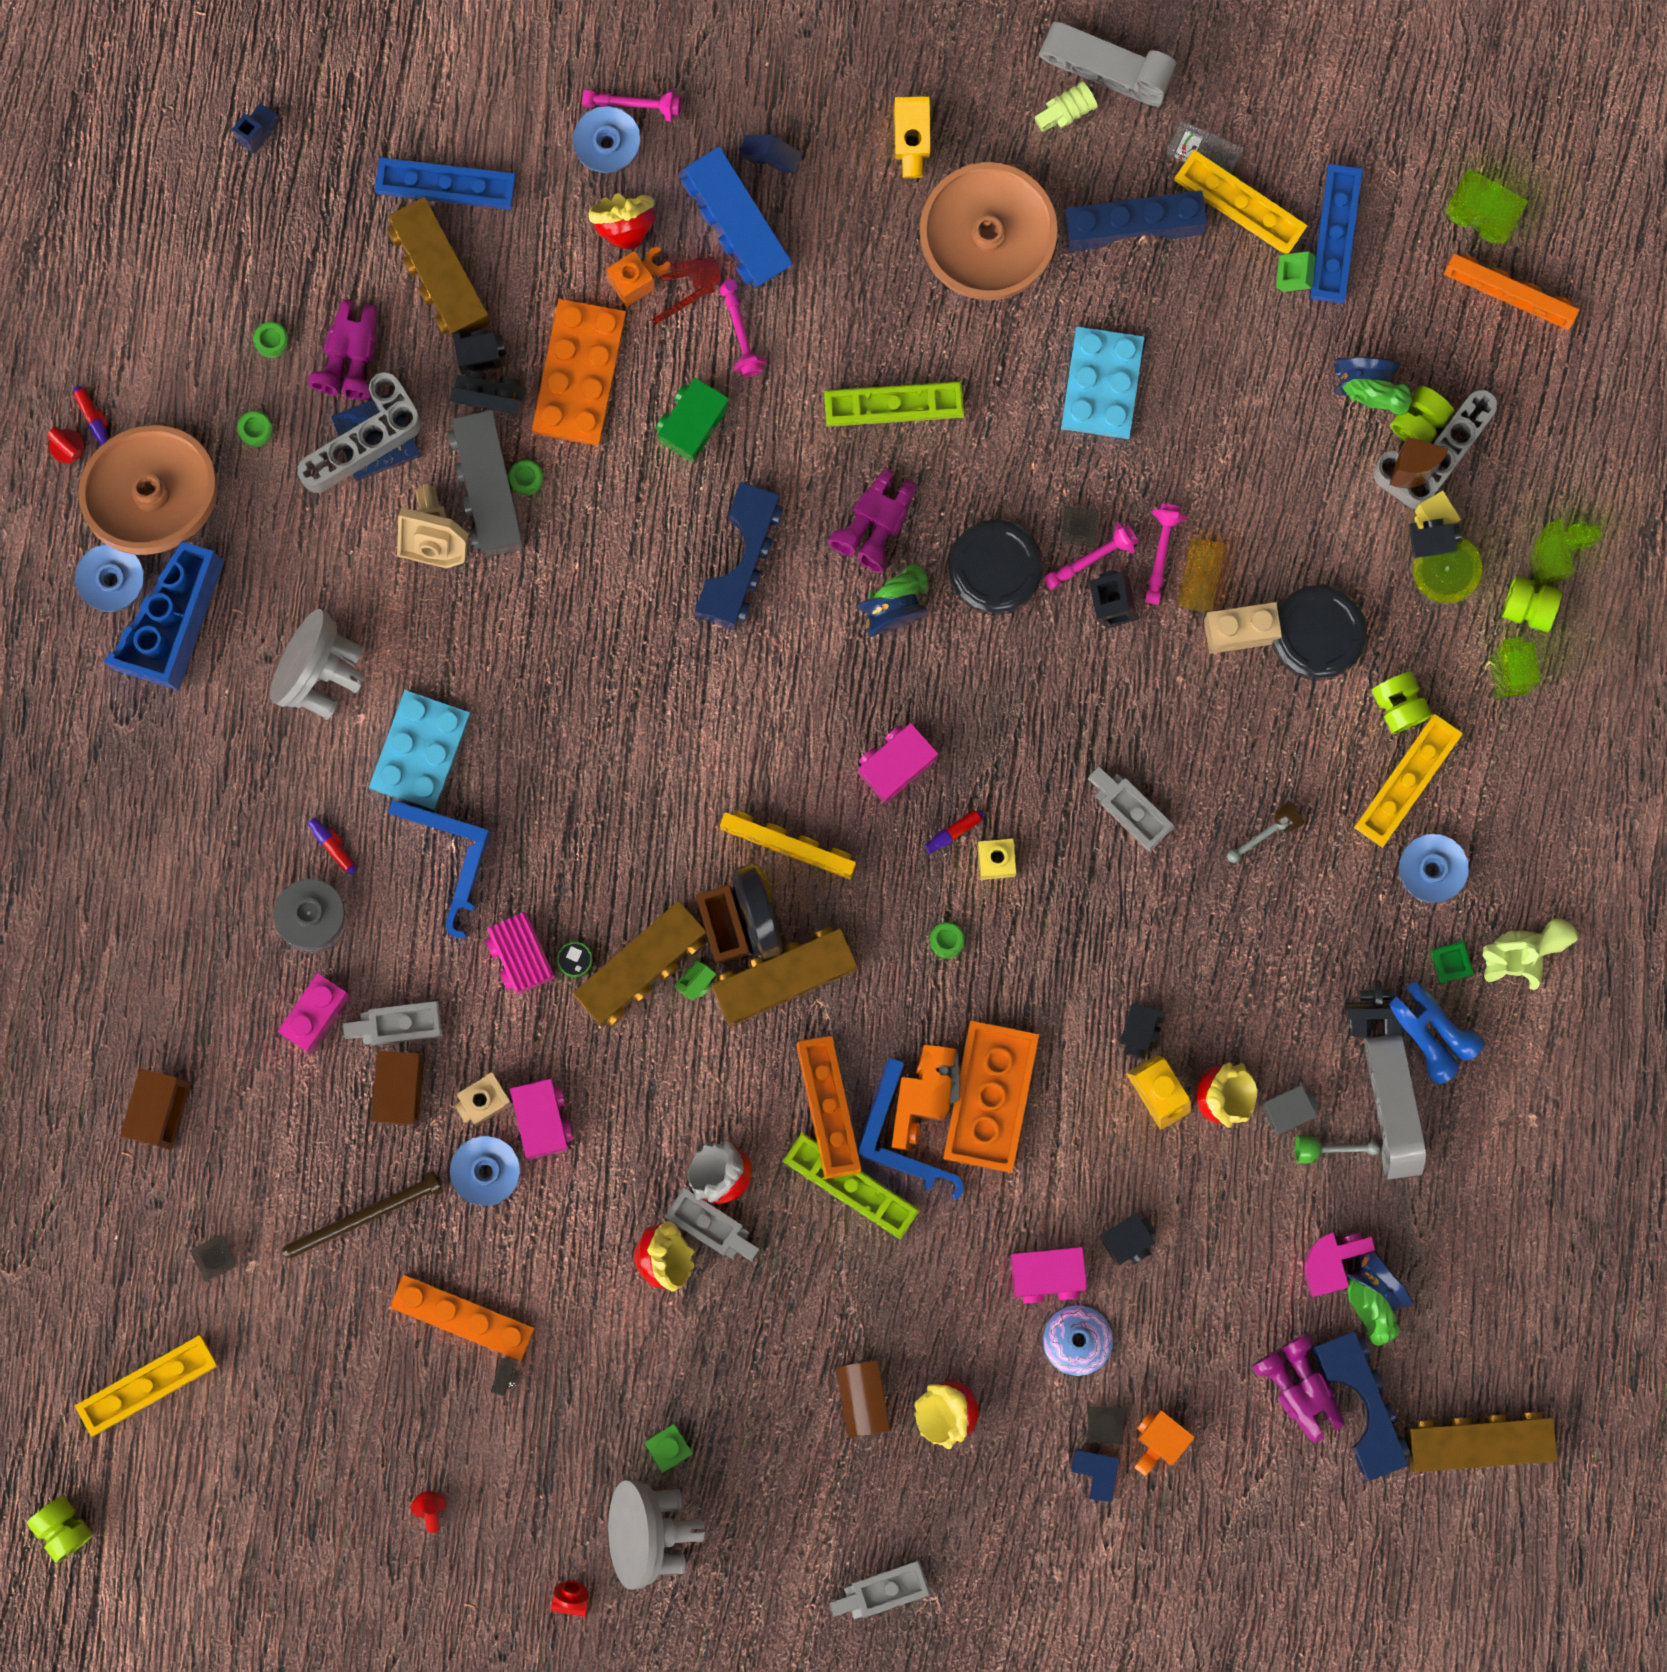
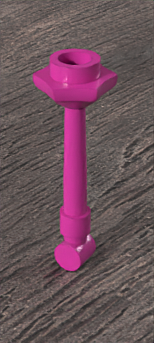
M675 89L668 90L660 100L613 96L609 93L597 94L591 90L583 91L582 106L593 108L595 105H599V107L659 108L665 116V120L669 122L674 119V116H680L682 99L681 95H675Z
M727 279L720 286L719 291L721 295L726 297L724 299L726 307L730 311L743 353L734 366V372H741L743 377L756 376L763 371L762 366L767 363V359L751 353L739 308L740 302L738 295L735 294L737 283L733 279Z
M1161 503L1160 509L1152 510L1153 516L1157 517L1163 527L1153 572L1149 578L1148 585L1150 587L1146 592L1145 603L1159 604L1161 595L1159 590L1162 588L1164 579L1162 575L1171 527L1184 522L1187 518L1186 515L1180 513L1181 507Z
M1119 522L1116 523L1113 541L1072 564L1063 566L1058 572L1053 571L1046 575L1043 579L1049 589L1057 588L1062 584L1063 580L1067 581L1074 577L1075 573L1116 548L1126 550L1129 553H1135L1136 550L1133 545L1139 541L1129 524L1122 527Z

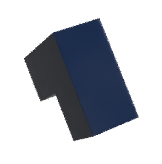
M260 103L250 116L245 113L232 128V132L237 143L255 154L280 121L277 114Z
M745 135L739 151V155L748 161L769 164L781 173H796L802 156L800 151L774 135Z
M1074 1450L1071 1472L1092 1476L1089 1499L1112 1503L1120 1458Z

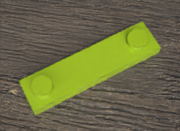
M961 381L824 391L826 427L964 418Z
M803 1132L782 1161L899 1240L902 1239L920 1211L862 1171L858 1174L825 1179L818 1144Z

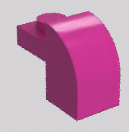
M1334 1232L1318 1239L1308 1250L1304 1261V1274L1311 1298L1349 1288L1342 1260L1375 1251L1372 1237L1362 1239L1361 1233L1340 1238L1342 1245L1337 1246Z

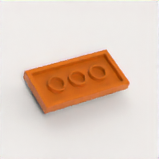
M558 299L531 430L532 434L600 446L626 319V311Z
M970 1021L960 1070L961 1098L959 1101L954 1102L943 1160L1013 1173L1039 1034Z

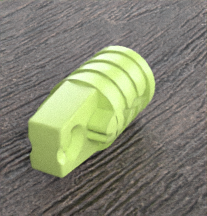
M1081 81L1076 87L1074 86L1069 91H1065L1062 95L1046 102L1048 109L1035 116V122L1041 132H1045L1056 125H1059L1062 129L1073 123V120H1077L1080 116L1089 113L1090 110H1095L1098 108V105L1084 81Z

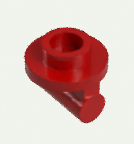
M55 426L48 432L47 437L50 439L49 451L55 460L60 463L69 464L77 461L82 456L84 442L76 431L71 429L60 430Z
M434 1491L422 1492L411 1503V1512L416 1517H425V1526L429 1533L439 1531V1513L446 1507L445 1497Z
M574 1580L558 1584L554 1588L551 1611L586 1617L589 1600L588 1589Z

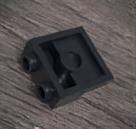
M466 370L465 376L457 375L455 388L452 387L449 401L522 416L527 388L519 387L521 380L500 376L499 382L486 380L487 373Z

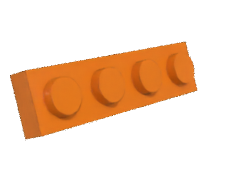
M1453 253L1443 274L1568 331L1580 310L1573 307V303L1564 297H1550L1542 293V289L1537 285L1529 282L1521 284L1510 279L1511 276L1501 269L1492 268L1490 270L1479 265V261L1476 258L1467 254H1460L1459 256Z
M828 1036L798 1041L796 1047L824 1177L828 1179L858 1174L861 1171V1165L833 1037Z
M403 1275L390 1306L394 1310L521 1362L535 1328L406 1275Z

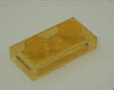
M1196 538L1190 539L1177 607L1206 613L1212 612L1225 544Z

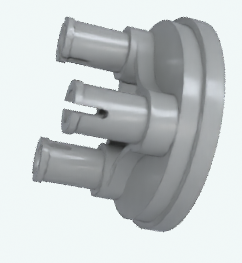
M321 609L314 610L301 623L281 657L271 685V702L280 707H304L328 720L336 709L337 699L331 698L312 687L319 680H324L325 682L331 680L351 690V692L357 693L362 686L357 682L359 680L364 682L365 673L340 662L339 658L354 666L362 654L363 646L337 634L336 621L331 619L329 613Z
M625 1480L616 1487L609 1509V1547L615 1572L620 1582L627 1589H642L646 1585L652 1584L658 1575L683 1574L686 1569L685 1555L682 1554V1551L664 1553V1548L672 1547L674 1543H699L704 1540L705 1532H690L691 1529H704V1523L701 1519L673 1521L671 1518H662L661 1512H679L682 1508V1495L679 1489L653 1491L650 1486L637 1480Z

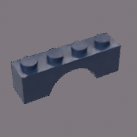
M1202 191L1066 208L1064 225L1068 252L1103 248L1112 242L1136 236L1158 235L1169 239L1204 235L1207 219Z
M742 482L739 483L729 512V521L741 532L746 544L745 553L741 562L733 571L722 577L706 579L695 610L696 618L734 631L738 622L745 623L750 608V603L745 602L749 590L756 591L762 571L756 569L760 558L767 559L773 541V539L768 538L771 526L778 527L784 507L779 506L780 498L778 494Z
M1354 1331L1312 1347L1319 1369L1324 1372L1326 1380L1340 1382L1351 1387L1361 1397L1365 1405L1367 1414L1366 1427L1361 1438L1351 1447L1364 1481H1371L1409 1466L1406 1460L1407 1457H1410L1408 1446L1403 1436L1397 1438L1393 1428V1424L1397 1423L1396 1416L1390 1403H1383L1379 1391L1384 1389L1376 1369L1371 1371L1366 1357L1370 1356V1352L1363 1336L1357 1338Z

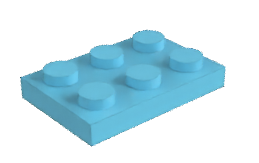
M1076 327L1061 429L1129 439L1144 336Z
M404 690L369 788L436 812L471 717L470 712Z

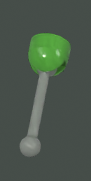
M1297 1135L1295 1139V1158L1297 1164L1315 1162L1321 1153L1368 1152L1371 1155H1377L1381 1151V1146L1376 1141H1371L1368 1145L1322 1146L1319 1140L1313 1136Z

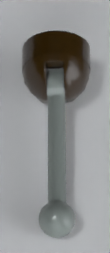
M1287 801L1280 806L1274 816L1275 823L1239 849L1230 850L1227 853L1228 861L1237 863L1242 854L1278 829L1291 832L1305 824L1293 804Z

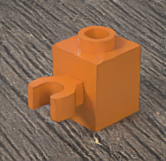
M659 246L650 249L644 261H641L637 253L633 251L606 269L609 283L626 308L655 290L652 275L661 276L671 269L669 261L660 266L653 263V259L661 254Z
M1158 1411L1156 1415L1149 1412L1137 1427L1142 1432L1137 1439L1148 1449L1133 1468L1143 1476H1147L1159 1458L1173 1466L1195 1437L1163 1411Z

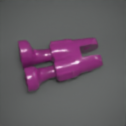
M343 299L338 308L333 326L327 332L323 351L329 356L328 363L323 371L312 372L309 375L307 384L319 392L337 396L340 388L343 363L345 359L349 358L351 359L347 377L343 381L341 394L348 399L367 400L371 394L369 383L365 381L364 369L365 365H368L369 362L372 363L377 344L375 335L377 306L366 303L361 321L355 322L351 321L354 300Z
M887 467L880 473L870 489H867L853 507L852 511L856 517L855 520L845 529L836 530L831 533L827 541L840 554L853 556L867 527L871 524L875 525L873 533L863 545L857 557L864 567L876 573H883L888 566V559L884 552L886 539L888 536L898 535L906 520L907 508L916 489V483L907 479L899 489L895 500L886 497L884 494L889 489L896 471Z
M1305 1333L1280 1347V1350L1299 1376V1384H1295L1288 1374L1284 1361L1277 1350L1252 1365V1368L1256 1375L1261 1377L1268 1376L1278 1385L1281 1392L1277 1398L1287 1414L1297 1421L1312 1442L1317 1443L1323 1440L1324 1436L1318 1423L1313 1418L1314 1415L1323 1411L1326 1420L1329 1421L1335 1431L1345 1426V1422L1333 1398L1332 1386L1326 1380L1324 1372L1318 1370L1313 1372L1307 1353L1313 1345V1339L1309 1333Z

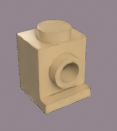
M490 1072L484 1078L456 1094L460 1102L455 1104V1107L465 1123L472 1120L476 1127L512 1105L493 1072ZM478 1094H484L487 1098L486 1104L481 1107L474 1104V1098Z

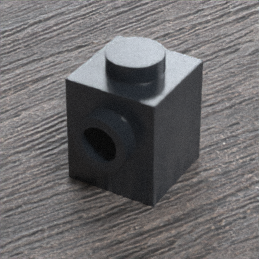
M1135 1213L1101 1234L1099 1239L1118 1267L1131 1259L1133 1264H1136L1151 1255L1149 1247L1155 1244L1152 1237L1156 1235V1231L1146 1216L1140 1219L1138 1214Z

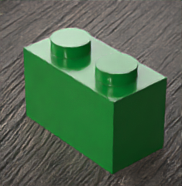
M695 377L689 385L684 383L674 399L677 405L671 414L665 412L656 426V430L659 431L657 434L658 442L693 464L730 408L729 398Z

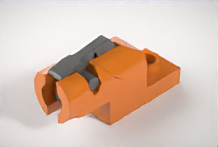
M923 1045L922 1055L915 1075H919V1078L901 1077L892 1148L897 1151L911 1152L912 1144L917 1145L920 1134V1124L915 1123L916 1118L943 1121L950 1109V1104L960 1100V1056L956 1049Z

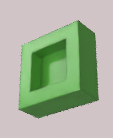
M1309 251L1279 255L1276 288L1282 292L1313 288L1316 256Z
M695 960L673 987L682 995L694 1001L697 997H702L708 992L712 985L711 980L716 974L708 966Z
M675 1424L644 1443L662 1473H665L693 1455V1452Z

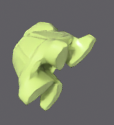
M1553 919L1548 922L1540 934L1521 930L1502 934L1494 943L1483 947V957L1487 964L1484 978L1488 982H1493L1504 977L1506 974L1514 976L1523 975L1530 981L1529 989L1535 990L1541 984L1543 956L1564 951L1578 940L1579 933L1571 923L1563 919Z

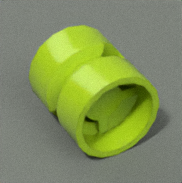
M1419 386L1411 396L1412 402L1408 412L1403 415H1397L1391 422L1390 427L1404 442L1407 437L1432 443L1438 435L1436 428H1443L1455 411L1452 405L1436 391L1426 386Z
M1516 575L1508 591L1501 618L1519 624L1527 620L1529 627L1548 633L1557 614L1563 591L1545 584L1537 588L1533 580Z
M1412 671L1395 676L1371 690L1378 707L1387 711L1384 719L1392 735L1410 729L1433 716L1425 698L1418 697L1417 695L1420 687ZM1405 695L1407 701L1396 705L1394 699Z
M64 1495L47 1504L26 1522L37 1539H45L44 1549L55 1563H59L70 1556L94 1535L82 1519H75L73 1517L76 1510Z

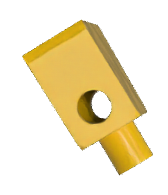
M895 97L894 100L895 159L902 160L903 178H922L923 159H929L930 157L929 97ZM910 136L916 137L918 145H907L906 138Z
M1155 1055L1126 1073L1160 1130L1191 1113V1101L1164 1057Z

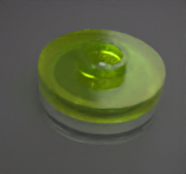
M1462 537V544H1456V552L1413 560V583L1420 595L1429 602L1442 606L1459 604L1468 599L1478 587L1482 576V560L1476 547L1464 537Z

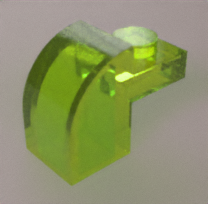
M1562 519L1547 525L1535 539L1530 550L1529 560L1535 586L1569 579L1574 573L1569 551L1596 545L1602 538L1599 525L1588 527L1587 522L1577 523L1568 526L1567 532L1564 531Z

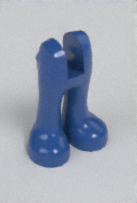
M1414 981L1406 986V989L1420 1005L1417 1009L1411 1012L1409 1007L1396 996L1389 1004L1398 1022L1426 1057V1072L1429 1078L1435 1084H1443L1456 1075L1459 1065L1426 1028V1024L1430 1022L1450 1051L1460 1060L1467 1061L1476 1057L1483 1050L1485 1040L1476 1031L1458 1028L1445 1014L1432 994Z

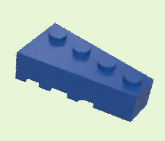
M720 146L678 173L684 188L699 205L702 217L709 226L714 227L720 236L717 239L722 249L728 256L732 254L739 266L736 267V270L746 285L751 283L756 288L793 265Z
M181 542L157 580L159 582L149 597H145L140 605L141 610L130 626L127 625L120 636L122 638L113 653H109L104 663L117 672L179 691L224 560L212 550Z

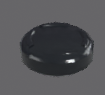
M1001 519L980 521L966 529L953 544L948 561L950 584L959 600L972 610L991 616L1010 614L1027 605L1038 591L1044 570L1042 553L1033 536L1018 524Z
M1327 585L1305 586L1289 594L1278 607L1282 637L1273 640L1272 648L1280 663L1295 676L1311 681L1332 680L1348 672L1362 655L1367 640L1366 618L1358 603L1343 590Z
M754 863L736 868L731 880L738 905H740L745 919L744 925L753 953L762 960L777 957L783 953L786 941L780 919L777 918L772 902L774 899L765 871Z

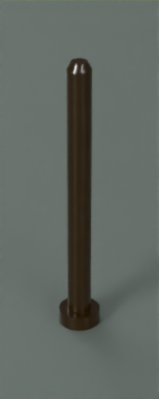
M432 1170L426 1173V1180L285 1245L282 1249L285 1258H293L433 1192L434 1196L443 1193L442 1186L435 1172Z

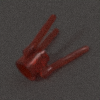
M714 256L706 259L700 257L694 260L670 263L671 269L669 271H678L661 275V281L689 276L693 287L700 286V289L652 319L653 324H658L700 297L715 292L713 285L721 283V275Z

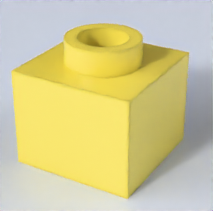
M1444 491L1420 503L1415 510L1417 515L1415 522H1417L1419 529L1424 528V521L1444 518V524L1446 525L1459 523L1461 520Z
M1013 839L978 842L980 880L1016 876ZM993 852H1001L1004 860L1001 863H994L991 860Z

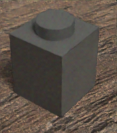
M1302 1085L1260 1105L1275 1137L1317 1118L1315 1110L1319 1109L1312 1091L1308 1090L1305 1092Z

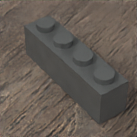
M489 410L453 418L452 424L454 429L447 432L452 451L458 450L461 462L456 463L455 468L459 484L466 483L468 495L463 496L462 499L466 516H473L476 528L470 529L474 550L481 549L483 558L523 550V542L493 411Z

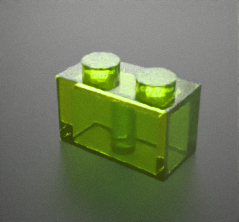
M1468 168L1444 213L1449 215V219L1453 223L1461 227L1470 226L1479 231V235L1484 240L1493 244L1499 242L1505 245L1529 201Z
M1521 637L1506 639L1503 641V645L1497 647L1490 656L1489 662L1495 699L1529 695L1539 685L1540 677L1534 641L1524 642V638Z

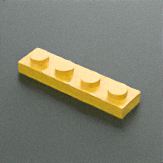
M1196 150L1192 151L1174 178V181L1190 192L1202 191L1205 202L1283 254L1290 253L1308 226Z
M1434 714L1354 828L1383 848L1463 733Z
M735 810L732 815L725 812L720 824L722 831L851 880L856 868V862L850 860L851 854L836 848H832L831 852L818 848L819 842L802 835L799 836L798 840L786 836L787 830L771 823H767L766 827L752 823L754 817Z
M199 1335L76 1404L75 1408L90 1436L95 1437L217 1368L218 1364L203 1336Z

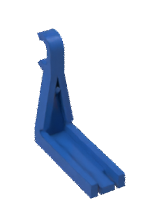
M392 800L388 814L475 841L473 846L469 845L446 920V929L450 935L456 938H467L465 931L459 932L455 929L454 923L461 908H467L469 911L477 909L469 902L492 831L419 809L405 802Z
M890 1058L886 1061L882 1070L876 1093L857 1144L858 1156L924 1179L925 1191L933 1188V1181L937 1177L950 1181L955 1186V1190L951 1194L955 1201L963 1192L962 1180L957 1175L884 1148L875 1151L876 1142L904 1065L903 1062Z

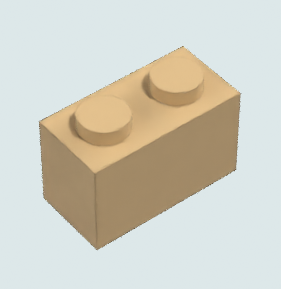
M1276 602L1207 612L1204 619L1209 654L1272 645L1273 640L1282 637Z

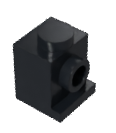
M477 330L468 333L467 338L461 339L459 332L452 333L461 375L466 374V370L479 372L502 367L500 356L506 355L502 335L495 336L494 332L488 333L487 330Z
M1444 518L1424 521L1423 529H1418L1417 522L1408 524L1414 559L1456 552V544H1462L1459 523L1445 525Z
M1107 571L1100 574L1099 578L1089 581L1096 618L1106 629L1139 620L1130 579L1123 572ZM1120 595L1119 600L1112 601L1115 596Z
M1135 1003L1130 1005L1119 1047L1126 1049L1125 1055L1145 1060L1149 1046L1156 1048L1161 1028L1155 1026L1156 1021L1162 1023L1166 1012Z

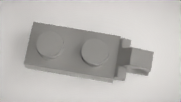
M1099 766L1089 775L1088 780L1099 790L1095 795L1100 801L1099 804L1148 852L1175 827L1126 778L1123 779L1118 774L1111 778Z
M438 1001L369 1009L368 1012L360 1013L361 1021L343 1023L344 1038H363L364 1045L372 1044L375 1046L443 1037Z
M685 1188L682 1189L665 1215L667 1220L672 1221L676 1226L723 1256L726 1255L733 1259L736 1253H739L753 1262L760 1252L759 1248L745 1240L750 1232L745 1230L743 1225L703 1199L697 1200L695 1195Z
M919 1560L852 1583V1586L844 1588L845 1598L830 1602L829 1604L834 1617L851 1611L853 1618L857 1619L929 1596L931 1593Z

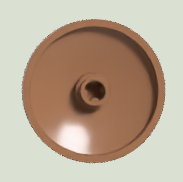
M975 163L964 166L947 175L929 195L920 221L921 248L932 272L943 284L953 291L979 300L1004 299L1029 288L1047 269L1054 254L1057 241L1056 214L1045 190L1024 171L1002 163Z
M141 426L117 434L105 442L91 456L82 472L79 483V505L91 531L109 547L129 554H156L179 546L181 542H186L202 528L215 506L218 480L215 467L207 451L191 435L168 426Z

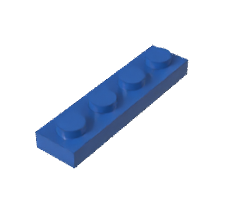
M379 157L375 192L379 195L413 199L425 197L429 201L512 210L516 175L515 173Z
M1328 164L1315 255L1313 288H1311L1310 299L1341 304L1345 302L1363 168Z

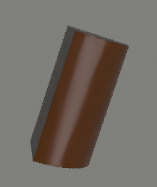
M1407 437L1399 451L1389 485L1399 488H1414L1426 483L1437 471L1448 449Z
M726 885L697 894L696 898L715 962L724 963L754 956L734 888Z
M377 1051L372 1122L418 1127L424 1056L418 1053Z
M140 1068L120 1136L172 1151L191 1083L177 1077Z
M878 1360L835 1368L847 1438L890 1431Z

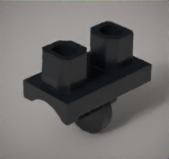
M1373 980L1372 990H1359V1000H1372V1003H1343V1013L1348 1019L1352 1037L1371 1036V1019H1383V1034L1385 1036L1400 1034L1404 1036L1405 1029L1393 1014L1390 1002H1383V1000H1393L1395 990H1382L1381 980Z

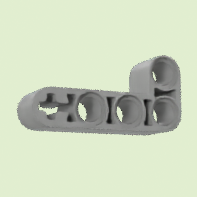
M1059 22L1051 24L1039 52V56L1044 61L1156 107L1162 104L1177 65L1172 57L1162 52L1149 51L1145 58Z
M386 372L376 374L369 383V391L380 411L379 413L300 461L297 473L307 490L313 493L326 491L419 433L421 420L418 412L393 374ZM384 385L395 387L393 395L388 398L379 397V389ZM406 413L413 416L412 422L406 427H399L395 424L397 417L401 414ZM379 431L383 433L380 443L376 445L366 443V438L371 432ZM349 449L353 451V457L349 462L340 463L336 461V457L341 450ZM328 458L335 469L332 472L325 462ZM314 468H316V470L319 472L321 476L317 480H315L309 472Z
M1486 390L1473 392L1434 442V445L1448 449L1444 457L1447 469H1437L1435 474L1426 483L1422 484L1427 490V496L1417 497L1410 488H1399L1389 485L1391 477L1384 473L1382 465L1386 463L1395 465L1399 454L1397 451L1386 452L1380 457L1373 472L1375 482L1408 507L1417 509L1420 503L1436 495L1488 425L1497 410L1495 397ZM1481 404L1485 408L1473 423L1468 418L1475 407ZM1455 429L1463 431L1467 436V442L1458 443L1454 441L1451 431Z
M1402 1035L1365 1038L1366 1060L1383 1139L1382 1163L1385 1177L1387 1180L1422 1175L1426 1160L1425 1144Z

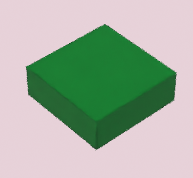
M1465 941L1429 951L1438 984L1474 975Z

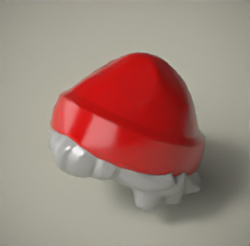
M725 1140L722 1144L707 1143L702 1147L701 1151L696 1152L695 1157L692 1159V1163L687 1171L689 1186L692 1187L697 1200L705 1199L716 1204L735 1200L741 1197L750 1185L752 1174L751 1160L744 1151L733 1146L728 1140Z

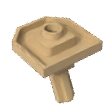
M428 483L423 484L422 487L416 489L419 511L402 507L398 515L397 557L443 568H450L464 563L468 549V533L452 519L446 518L444 506H439L436 488Z

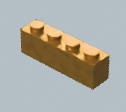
M423 197L388 215L391 227L387 228L389 236L395 247L402 244L407 256L402 258L411 276L418 274L423 284L418 289L427 306L434 304L439 314L434 319L442 335L444 336L449 333L453 340L452 333L459 332L462 339L468 333L489 325L488 314L426 198Z
M678 900L572 994L601 1028L607 1023L612 1027L627 1014L624 1008L633 1000L639 1004L652 993L653 989L650 986L661 977L665 981L679 969L677 962L686 954L690 958L697 954L706 945L703 939L707 937V933Z
M831 927L824 928L812 934L813 941L804 945H800L799 941L786 945L783 953L770 960L757 958L748 963L750 969L736 974L734 969L717 976V983L711 986L728 1026H734L857 971V964L841 929L832 931Z
M1543 1412L1521 1413L1522 1421L1508 1422L1507 1415L1486 1416V1423L1472 1424V1417L1450 1419L1451 1426L1437 1427L1436 1420L1416 1421L1415 1429H1406L1407 1444L1410 1452V1472L1556 1462L1557 1452L1553 1418L1543 1419Z

